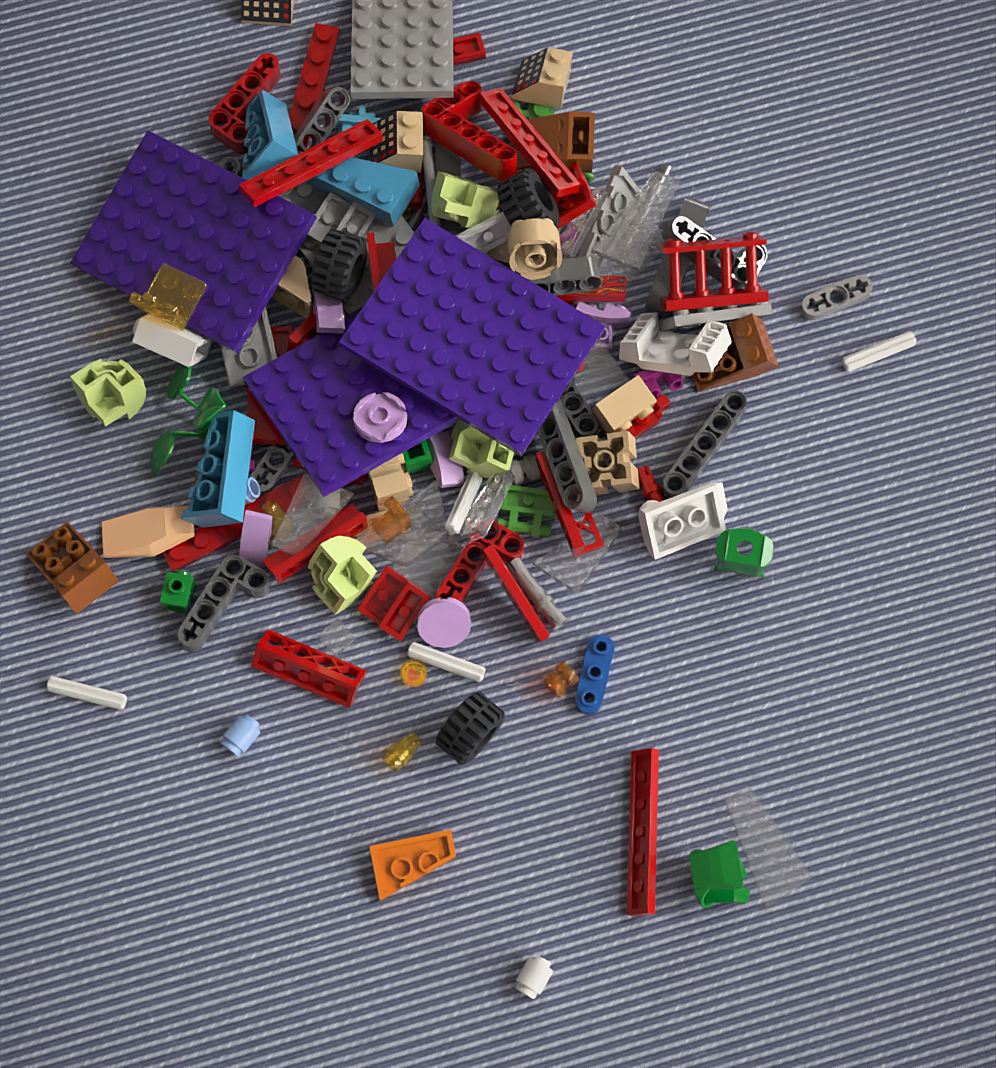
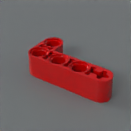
M264 53L260 55L209 114L208 121L212 135L238 154L248 153V148L244 146V140H236L239 136L246 137L248 133L245 130L246 123L244 122L246 119V108L261 89L269 93L281 77L279 61L274 54ZM252 85L258 86L256 89H248ZM237 103L242 104V106L238 108L232 107L234 104ZM219 122L226 123L224 126H216Z
M485 520L481 522L438 589L435 599L449 598L452 589L454 591L452 598L463 603L487 565L483 556L477 562L471 561L468 556L471 553H479L481 555L479 551L489 545H493L501 559L507 563H510L515 558L522 559L524 554V541L522 537L496 521ZM485 531H493L496 536L493 539L487 540L482 537V534ZM508 544H515L519 547V550L510 553L505 550V547ZM458 575H465L468 577V581L464 584H459L455 582L454 578Z

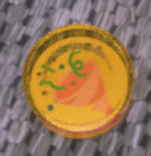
M418 659L407 660L400 669L403 683L409 687L423 685L427 679L426 665Z

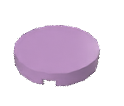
M391 393L369 394L362 398L354 408L353 420L356 431L362 438L370 442L383 443L391 441L398 437L406 427L407 413L405 405L397 396Z
M454 598L432 599L424 604L418 613L417 627L419 635L426 643L434 647L447 648L456 646L464 641L470 633L471 618L469 610L462 602Z

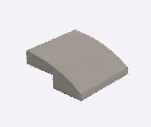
M330 192L315 214L317 218L306 238L320 245L324 237L332 229L363 237L376 215L356 202L350 204Z

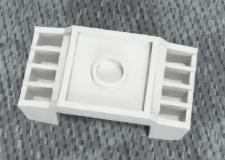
M642 313L625 335V338L620 342L619 360L637 364L641 369L691 376L695 372H713L714 367L718 364V361L722 358V355L732 341L726 324L708 320L699 335H687L672 331L661 332L658 314Z

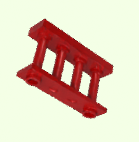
M745 232L743 237L681 242V239L665 240L666 244H658L659 251L663 254L669 253L670 292H668V296H660V304L665 311L769 302V291L760 287V284H757L756 245H767V239L758 235V232ZM746 246L747 284L744 285V289H735L732 286L731 248ZM720 249L721 287H719V291L709 292V289H706L705 250ZM694 251L696 289L691 294H684L681 291L679 252Z

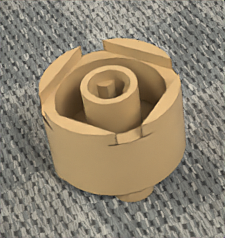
M544 218L527 219L524 221L516 220L513 222L507 235V248L511 269L514 272H519L524 278L531 280L542 279L551 275L550 271L556 267L558 269L562 263L559 232L554 226L553 221Z

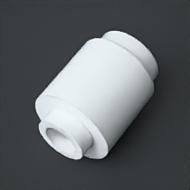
M536 955L535 959L529 957L516 979L518 983L515 989L535 999L537 994H541L553 973V970L549 968L551 963Z

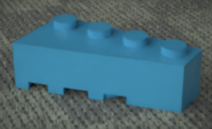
M261 89L246 108L245 130L248 133L244 139V146L248 148V154L243 156V164L247 165V169L242 172V178L246 180L298 155L286 104Z
M353 157L306 181V184L326 194L332 192L350 204L356 202L376 215L375 218L393 227L420 187L416 171Z
M235 410L220 412L212 417L203 446L207 450L205 456L198 462L196 471L199 472L195 487H190L188 497L191 498L188 510H183L181 519L202 528L243 522L255 420Z

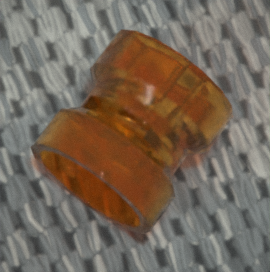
M561 660L555 666V670L552 673H546L541 680L555 697L561 698L569 686H574L579 682V677L566 662Z

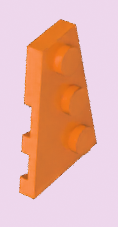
M451 829L369 846L380 901L456 857Z

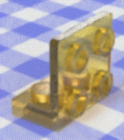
M163 263L148 292H144L142 296L133 291L128 301L141 311L183 331L206 290L207 284Z

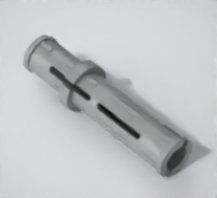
M520 558L512 560L510 562L512 565L508 564L506 567L536 605L534 607L538 613H542L553 630L562 627V622L566 623L568 619L554 604L555 599L552 595H547Z

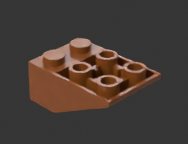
M569 111L527 119L566 167L577 161L583 173H592L595 113ZM516 148L517 170H524L525 168L534 170Z
M751 313L726 324L732 343L727 347L722 358L714 367L713 372H695L692 374L698 392L750 379L779 367L763 319Z
M68 521L25 554L76 615L119 582L107 563Z

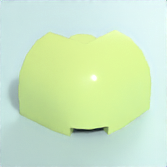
M438 171L431 199V209L435 217L458 222L466 228H471L493 217L499 203L496 189L471 182L470 179Z
M99 359L70 376L76 394L83 406L93 418L97 417L105 427L123 415L131 419L144 404L146 388L143 378L122 359L119 362H102V359Z
M459 420L456 423L450 437L451 440H454L449 456L450 460L467 467L466 473L477 472L479 476L484 478H496L509 472L514 452L465 422Z
M337 536L321 543L308 565V568L312 571L315 583L312 588L335 615L355 603L373 585L372 578L377 572L362 555L366 547L359 541L345 536Z

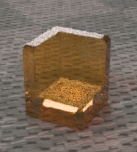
M393 496L384 502L387 512L371 523L372 529L386 545L412 527L409 514Z

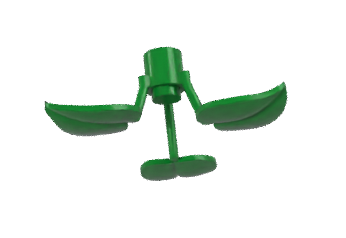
M181 364L175 371L167 387V397L173 400L179 395L197 410L193 420V428L199 429V432L173 430L171 432L167 429L160 435L154 444L150 458L151 471L155 477H157L158 470L171 455L176 436H191L204 439L207 436L212 417L226 407L219 391L214 387H211L203 395L199 405L185 395L183 388L189 382L191 366L187 367Z

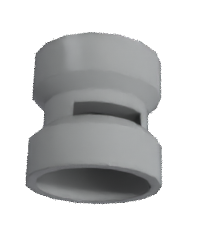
M533 454L524 456L520 461L512 460L509 474L514 485H522L528 479L534 481L541 478Z

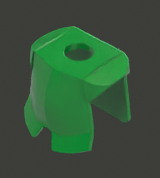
M748 526L725 530L717 539L716 557L719 563L714 567V570L764 578L763 570L770 564L773 556L772 541L766 535ZM742 541L749 542L753 548L752 553L747 556L740 555L737 551V545Z
M734 840L706 850H691L689 861L694 894L702 908L711 907L715 903H747L750 891L743 888V879L747 878V873L739 858L737 843Z

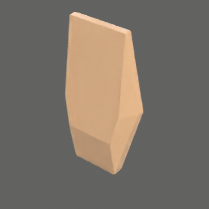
M189 506L149 507L103 521V556L105 558L154 557L194 537V524L181 519L183 510H188Z

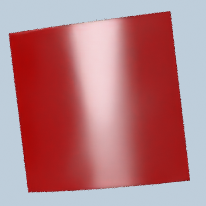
M577 161L567 166V168L580 183L579 191L556 197L552 193L559 211L560 222L556 227L557 229L597 206L588 182Z
M386 565L357 611L401 641L417 618L419 611L431 596L404 575Z

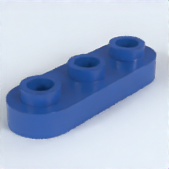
M606 635L592 637L587 646L575 698L577 709L586 715L595 714L602 706L615 650L612 639ZM598 644H604L606 646V650L602 652L598 651L596 649V646ZM596 669L600 672V675L593 677L590 671ZM586 695L593 696L594 701L592 703L585 702L584 697Z

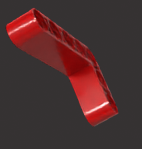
M465 81L454 87V98H435L422 106L423 133L499 181H504L517 174L516 150L468 121V119L482 110V105L478 102L479 94L482 93L481 84L476 81Z

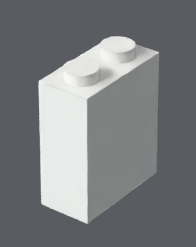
M159 311L139 318L133 327V333L135 334L133 343L187 367L206 359L213 340Z

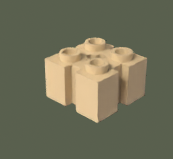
M629 431L607 433V440L604 441L597 435L576 438L596 495L608 494V487H614L618 492L639 490L638 469L630 461V459H637L636 443L634 436ZM608 460H611V464L605 468L604 466L609 463Z
M403 453L367 473L379 512L404 505V507L410 506L409 497L413 496V486L409 472L403 473L406 471Z

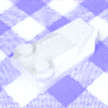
M713 482L661 502L655 500L647 501L640 507L638 517L643 540L650 555L655 560L726 530L724 516L728 509L723 484Z

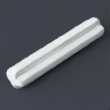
M906 332L844 357L842 360L843 366L846 371L855 370L915 346L916 338L913 332Z
M477 472L468 474L448 517L445 530L449 531L450 535L460 532L483 481Z
M412 642L409 646L408 656L477 682H481L484 678L485 668L415 642Z
M54 676L50 677L47 683L49 692L120 710L124 709L127 702V697L124 694Z

